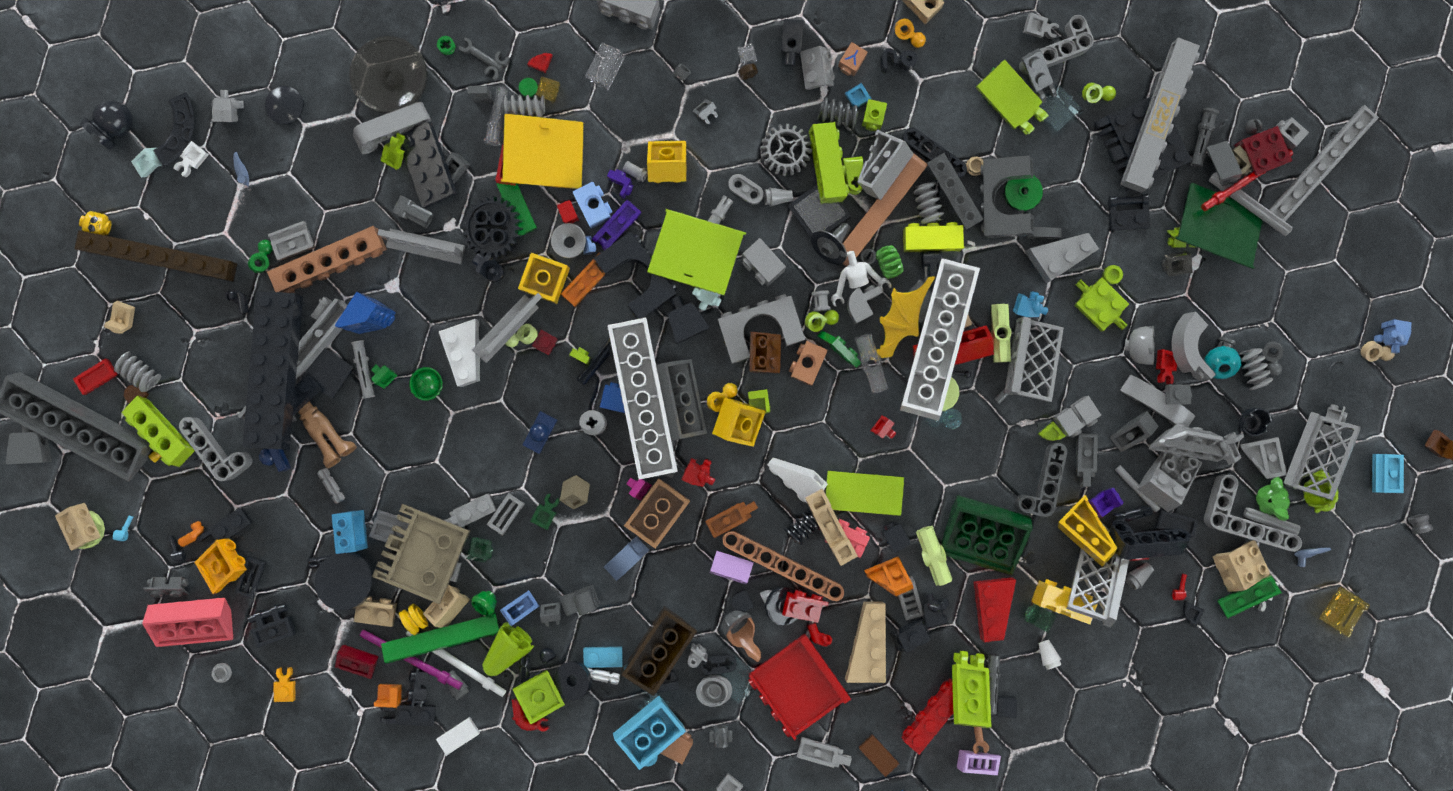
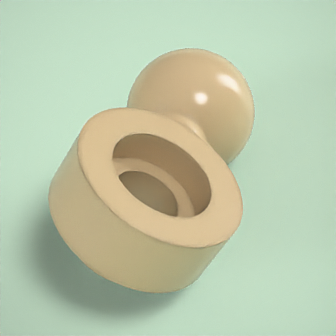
M1375 341L1367 342L1361 349V356L1370 362L1376 361L1379 358L1389 361L1395 356V353H1391V346L1382 347Z

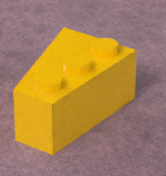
M1084 495L1059 521L1058 528L1098 564L1103 566L1116 553L1117 546L1105 526L1102 525L1088 498Z
M1048 579L1045 582L1039 580L1031 601L1032 603L1091 624V617L1067 609L1071 588L1064 586L1061 589L1056 587V582ZM1084 594L1089 603L1094 602L1092 600L1093 596ZM1080 597L1074 599L1073 605L1085 606ZM1097 604L1092 606L1094 611L1096 610Z

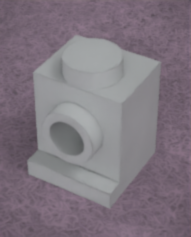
M1292 117L1286 121L1281 120L1276 125L1280 129L1287 149L1297 147L1309 133Z

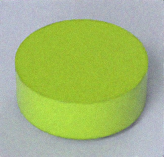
M1111 265L1104 269L1102 277L1108 284L1114 285L1122 280L1123 271L1119 266Z

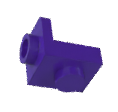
M618 169L615 171L609 170L608 180L623 186L620 197L625 199L626 195L629 196L632 192V180L626 177V173Z
M1114 488L1101 491L1089 501L1098 518H1102L1112 509L1123 505V501Z

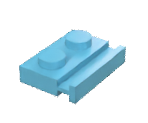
M1372 454V492L1404 493V455Z

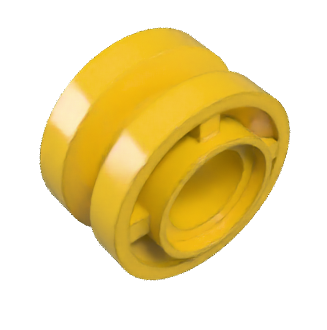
M415 604L408 606V611L403 610L399 613L403 626L413 635L419 632V627L424 629L428 626L427 618L423 615L424 612Z

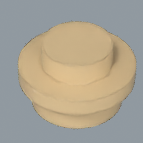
M971 157L966 163L967 172L972 176L980 175L983 160L980 157Z

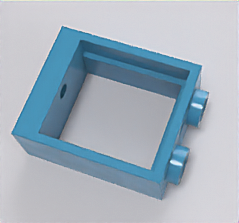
M364 510L332 514L336 554L356 552L368 548Z

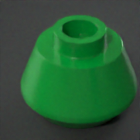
M482 591L472 597L471 604L478 613L484 616L493 615L497 604L496 596L490 591Z

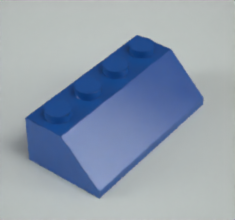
M356 292L335 326L358 334L385 329L395 320L394 315L396 312L378 300Z

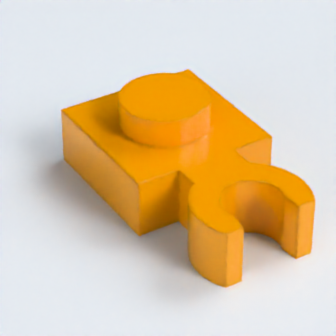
M292 667L287 668V675H283L282 668L276 670V676L279 681L274 682V702L295 701V681H290V677L293 674Z

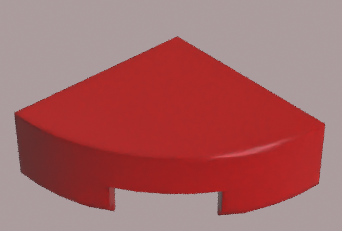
M542 53L531 58L527 65L546 73L553 55Z

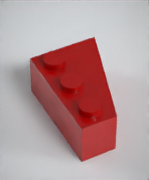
M1010 577L974 581L979 633L982 641L1004 640L1016 579Z

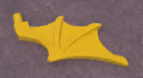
M935 276L928 277L920 288L909 293L897 292L895 288L893 289L891 309L885 317H880V323L885 330L884 345H881L880 349H871V357H891L900 340L908 335L919 336L920 309Z

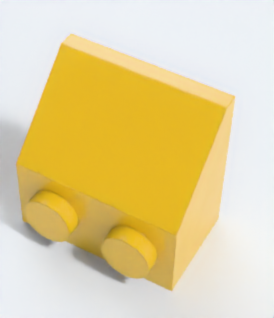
M648 141V182L678 183L686 181V141Z
M724 398L712 434L727 441L754 447L766 410L737 400Z

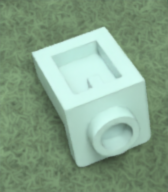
M144 148L131 161L141 177H147L158 166H161L153 153V150L156 148Z

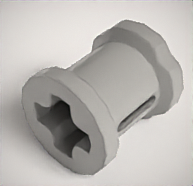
M828 290L812 292L815 302L814 311L831 310L830 306H828Z

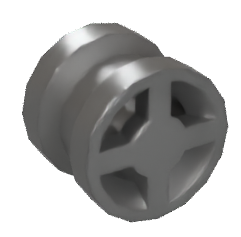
M1419 514L1408 518L1409 523L1413 526V534H1421L1433 530L1432 525L1428 521V514Z

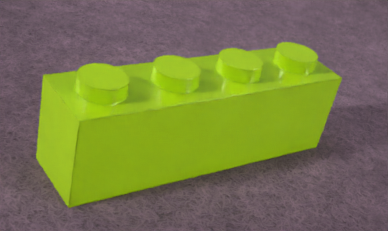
M835 122L813 124L809 129V137L820 203L843 202L849 194V187L844 179L846 170L841 161L843 152L838 143L839 130L836 129Z

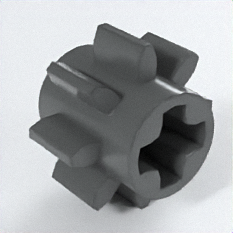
M715 725L713 727L714 730H710L709 742H714V747L716 748L728 747V742L733 740L732 730H728L727 725Z

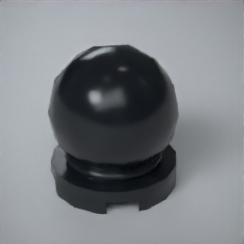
M114 100L105 101L96 106L92 113V119L89 120L85 117L80 125L90 135L94 132L100 137L101 140L99 142L111 150L117 146L114 142L115 139L123 138L129 134L133 126V116L126 105Z

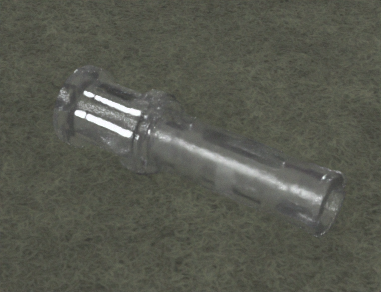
M504 87L496 88L491 118L486 123L487 133L483 143L490 146H500V132L504 128L502 125L505 95L507 97L509 92Z

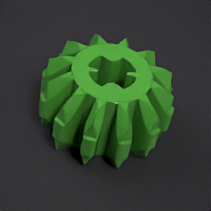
M893 245L882 247L876 252L878 265L887 279L897 277L903 272L901 258Z

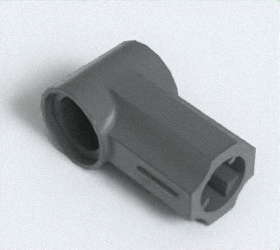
M400 195L392 210V213L406 220L409 219L425 228L430 225L434 215Z

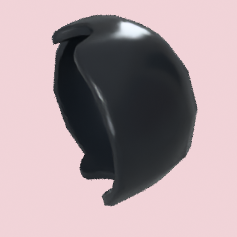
M1249 408L1242 413L1239 425L1241 431L1247 436L1258 437L1267 432V425L1272 422L1270 413L1264 408Z

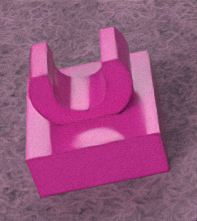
M630 478L626 483L632 488L629 494L640 501L652 486L644 479L636 481Z

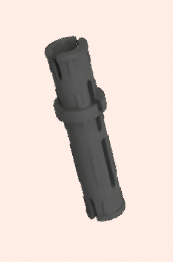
M988 654L987 668H989L991 714H997L998 682L1001 677L999 672L1000 655Z

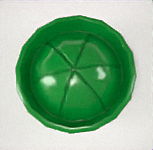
M423 367L417 369L412 374L409 387L411 393L416 398L428 401L440 394L443 381L441 375L436 370Z

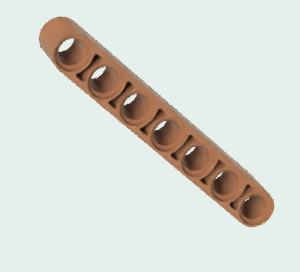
M915 154L911 157L883 198L875 201L844 241L843 245L847 252L854 251L855 257L860 254L928 166L926 162ZM848 257L846 261L842 263L846 267L849 265Z
M731 530L724 534L723 544L728 549L832 601H839L843 598L844 589L838 582L736 531ZM728 535H735L737 542L729 545L726 542ZM751 543L754 546V550L751 553H745L743 546ZM763 552L771 554V559L768 562H763L760 559ZM784 560L788 562V568L782 571L778 569V563ZM799 569H803L806 573L802 579L795 577V572ZM815 578L823 580L821 587L816 588L812 585ZM835 586L839 587L840 593L837 596H831L830 589Z

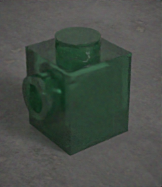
M473 537L469 542L466 559L482 563L488 561V558L491 559L493 554L492 541Z

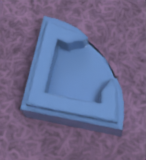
M585 236L586 245L583 255H590L596 252L595 243L591 242V236Z

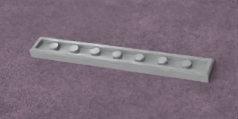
M1366 105L1362 106L1269 210L1286 221L1379 117Z

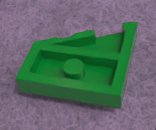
M823 330L817 335L821 340L827 342L831 346L830 348L850 365L857 368L861 364V361L857 358L858 354L852 348L847 349L844 346L846 342L838 335L835 338Z

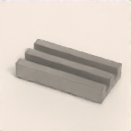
M508 493L487 525L499 534L504 535L525 503L521 502L511 493ZM509 499H511V504L509 505V507L507 508V510L495 526L493 522L496 520V518L498 517L502 509L505 507ZM517 503L518 507L515 509V511L513 512L509 520L506 522L502 530L499 529V527L506 519L514 505Z

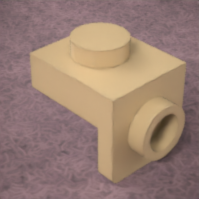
M120 301L114 302L111 319L104 324V327L120 334L132 328L135 307Z

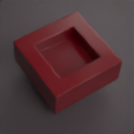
M540 330L532 346L550 356L559 339Z

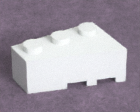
M473 319L439 331L457 386L464 387L480 381V357L472 351L480 342L479 320Z

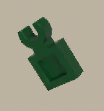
M551 494L546 495L545 506L539 504L530 522L546 530L549 529L557 512L552 510L553 507L560 503L559 498L556 499L554 504L550 503L549 498Z

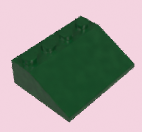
M957 495L949 515L941 545L948 557L1013 576L1032 531L1031 517Z

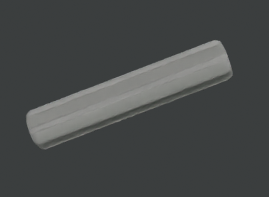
M1248 507L1243 512L1245 518L1292 534H1299L1301 527L1297 524L1280 520L1277 517Z

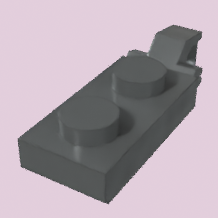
M1080 433L1077 435L1076 474L1077 477H1080L1081 487H1091V477H1095L1097 472L1098 434Z

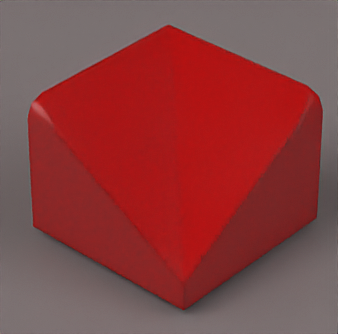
M570 200L557 205L564 224L579 221Z

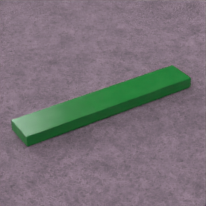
M497 615L484 616L382 643L384 663L387 664L496 635L499 631Z

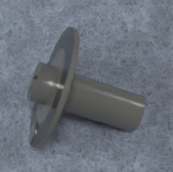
M842 223L833 233L824 230L815 231L811 236L814 250L829 263L836 265L844 263L847 259V251L842 242L850 235L852 228L847 223Z

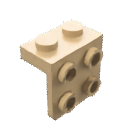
M1254 540L1248 541L1232 552L1213 556L1228 592L1244 591L1270 574Z

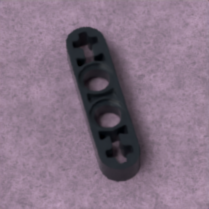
M908 128L904 131L902 140L907 143L909 148L923 158L931 161L939 154L945 153L950 162L951 160L954 161L951 165L954 167L961 166L960 171L962 173H957L959 179L966 174L967 166L962 160L916 128ZM911 133H914V138L917 141H919L920 138H922L923 140L919 143L918 147H916L915 145L917 144V142L913 139L911 141H908L907 134L910 135ZM929 143L932 147L931 152H923L922 144Z

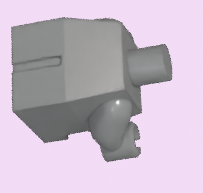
M220 90V97L214 98L211 104L212 120L217 122L238 121L237 109L244 108V101L228 98V90Z

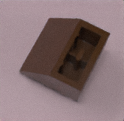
M751 332L750 373H780L781 335Z

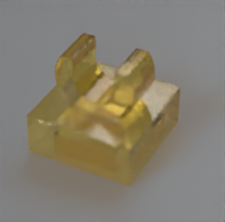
M541 77L536 93L537 97L541 98L544 95L545 99L555 102L560 82Z

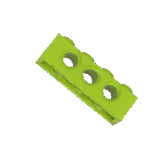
M136 396L121 412L126 417L125 421L138 430L137 434L150 443L149 447L162 456L161 460L166 465L180 467L195 451L149 399Z

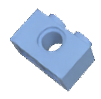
M591 182L573 191L591 229L611 218L609 214L612 213L608 202H603L601 197L604 194L599 185L595 186L594 182ZM593 200L599 202L598 207L595 209L589 208V203Z

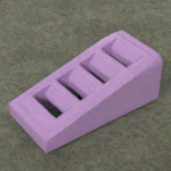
M960 750L957 769L963 773L998 775L1001 756L982 752L975 754L973 751ZM989 760H992L991 769H988Z

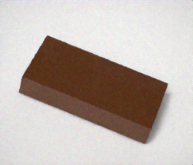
M873 734L859 746L864 755L885 777L899 765V762Z

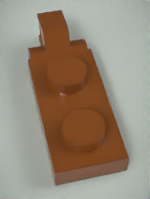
M743 501L709 518L705 522L713 537L716 538L746 522L752 517L750 512L758 509L755 501L747 505Z

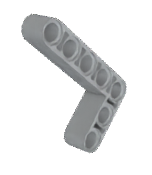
M1225 474L1218 475L1215 478L1204 515V523L1207 527L1282 550L1295 552L1301 548L1302 540L1296 534L1230 515L1238 488V480L1233 475ZM1226 478L1229 481V485L1227 488H1225L1223 485V482ZM1220 497H1222L1224 500L1222 506H1219L1218 499ZM1215 515L1218 516V523L1216 525L1213 523ZM1233 521L1237 523V527L1235 530H1232L1231 524ZM1251 527L1255 528L1253 536L1250 534ZM1272 532L1274 537L1272 541H1269L1268 535ZM1291 538L1292 544L1288 547L1287 540Z

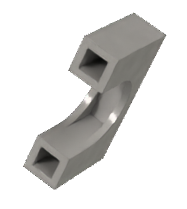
M786 294L775 297L776 301L773 302L764 300L758 302L757 307L751 309L750 306L740 308L738 313L732 314V312L721 314L718 322L732 364L750 358L744 339V328L747 322L756 316H768L778 323L786 347L805 341L791 296L787 297Z

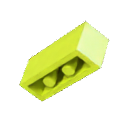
M956 222L946 223V226H939V223H928L927 226H920L919 223L908 224V227L903 229L904 252L961 251L964 249L963 225H958Z

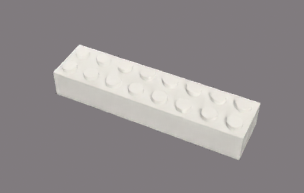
M941 259L902 401L901 411L939 421L980 268Z
M641 318L608 325L638 478L644 479L677 472L647 319Z

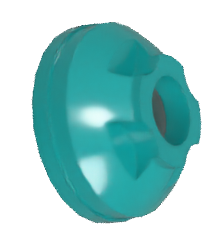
M1226 346L1214 348L1204 359V362L1215 373L1213 378L1216 379L1232 377L1239 371L1241 366V358L1238 352ZM1227 364L1230 366V369L1226 372L1219 371L1221 365Z

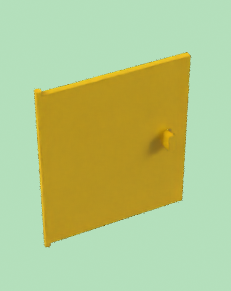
M504 114L503 179H501V182L572 189L582 187L583 122Z

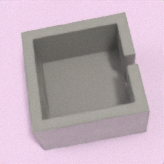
M761 238L742 254V264L748 271L752 269L756 273L755 278L761 285L765 284L768 287L785 271L786 266Z

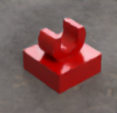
M881 416L870 431L882 439L885 435L892 439L896 434L891 429L895 423Z

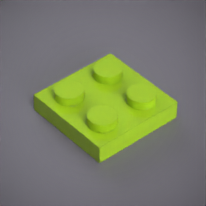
M547 670L512 689L530 724L565 705Z

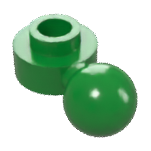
M261 240L258 243L259 253H255L249 258L248 266L251 271L262 273L269 267V259L266 255L273 251L271 241ZM255 261L260 262L261 266H256Z

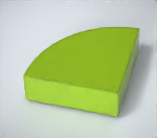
M1054 421L1038 433L1040 437L1050 441L1060 440L1065 437V434Z

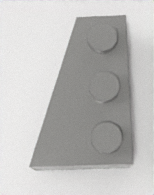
M877 130L874 145H871L869 149L871 152L868 161H865L857 182L868 195L881 200L914 153L905 141Z
M1086 233L1030 248L1025 253L1045 283H1047L1099 248L1090 234Z

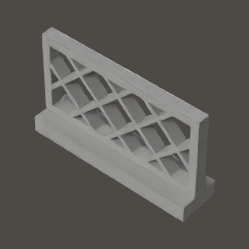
M390 229V231L378 230V235L387 240L386 247L389 249L462 265L465 245Z
M537 293L529 299L524 295L472 351L487 363L539 308L536 303L542 296Z
M1029 317L1016 319L1005 394H1015L1052 402L1064 327L1034 321ZM1031 325L1037 326L1040 334L1035 338L1030 332ZM1049 330L1057 331L1054 341H1051L1046 334ZM1041 336H1043L1046 342L1048 343V345L1042 349L1036 342V339H1038ZM1031 343H1033L1038 351L1032 356L1027 351V347ZM1049 347L1054 353L1053 358L1048 360L1043 352ZM1040 354L1045 363L1038 368L1033 358ZM1028 361L1034 368V371L1029 375L1024 370V365ZM1047 365L1051 373L1045 379L1040 370ZM1035 373H1037L1040 379L1042 380V382L1036 386L1030 379V377ZM1025 380H1027L1032 388L1028 392L1020 391L1021 384ZM1043 384L1048 390L1047 397L1041 396L1037 390Z
M1311 412L1285 477L1284 484L1289 488L1298 489L1333 501L1361 428ZM1324 422L1331 423L1335 430L1324 435L1321 429ZM1347 428L1354 430L1350 438L1343 440L1340 431ZM1337 433L1341 442L1330 446L1326 438ZM1324 439L1328 448L1317 452L1315 449L1316 442ZM1343 445L1346 450L1345 454L1336 458L1333 449ZM1330 451L1334 460L1323 464L1319 456ZM1317 457L1321 466L1310 470L1308 467L1309 460ZM1336 463L1339 468L1338 472L1329 476L1326 467ZM1323 469L1327 478L1316 482L1312 474ZM1310 475L1314 484L1308 487L1300 486L1302 478ZM1329 481L1332 486L1330 493L1321 492L1319 485Z
M1081 549L1067 609L1103 621V625L1111 628L1117 620L1129 560L1122 559L1115 553L1112 556L1115 557L1114 563L1108 565L1106 562L1103 565L1104 567L1097 570L1092 563L1094 559L1089 558L1086 552ZM1088 564L1093 572L1086 575L1081 567ZM1107 570L1111 578L1104 581L1100 572ZM1095 575L1100 584L1093 586L1088 578ZM1084 580L1089 589L1081 591L1077 585L1078 582ZM1103 586L1107 596L1101 598L1095 589ZM1092 592L1096 601L1089 603L1084 594ZM1080 597L1085 606L1073 605L1074 599ZM1099 603L1103 609V614L1096 613L1092 606Z

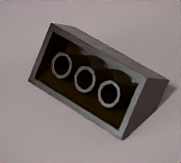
M664 606L622 668L621 675L654 696L697 630L682 617Z

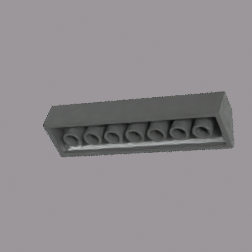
M21 372L5 376L0 389V414L127 481H130L148 460V456L152 451L149 447L150 443L142 439L135 432Z

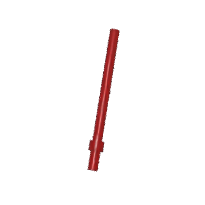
M1288 149L1290 156H1292L1293 151L1291 149ZM1253 171L1224 191L1215 193L1211 196L1210 200L1201 205L1202 210L1207 211L1214 205H1220L1228 196L1264 173L1255 175Z

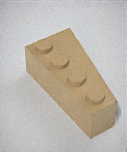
M883 601L863 602L854 645L845 675L847 683H886L885 603Z

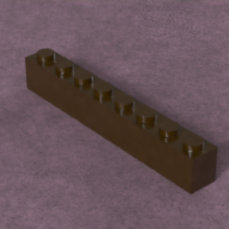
M78 230L74 248L86 253L234 282L237 263L229 260Z

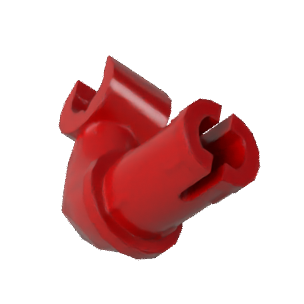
M517 698L512 699L514 716L512 720L515 721L519 728L526 731L540 730L543 732L549 729L550 726L543 727L541 725L542 721H548L549 718L543 717L530 724Z

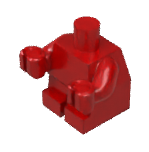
M691 458L681 480L691 485L704 487L705 483L713 485L715 478L709 476L711 461L705 459L703 464L699 465L695 459Z

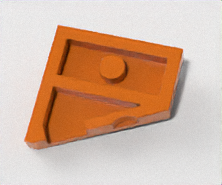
M899 556L864 570L869 579L895 596L914 589Z

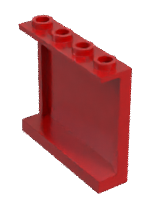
M805 633L749 673L750 679L748 682L752 688L760 691L761 695L759 697L765 706L770 705L772 708L771 714L774 719L782 722L784 725L782 730L787 737L791 736L794 740L797 739L796 736L838 705L843 702L846 704L851 700L844 687Z

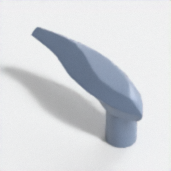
M235 152L233 160L237 181L249 187L248 171L240 161L238 153Z
M1316 548L1297 551L1294 554L1298 557L1297 566L1305 567L1306 558L1325 553L1331 549Z

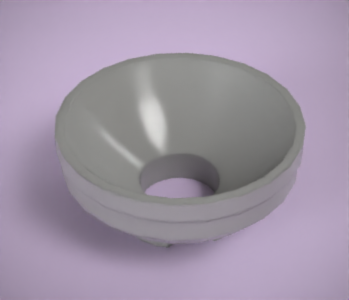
M565 223L553 231L551 245L559 256L574 258L584 250L586 237L580 227L572 223ZM568 237L575 239V245L572 248H567L564 245V241Z

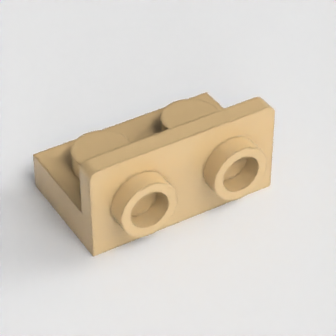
M85 503L68 507L55 515L71 551L100 538V534Z
M369 596L363 604L356 607L354 622L393 627L397 603H392L391 599L380 598L379 601L372 600V597Z

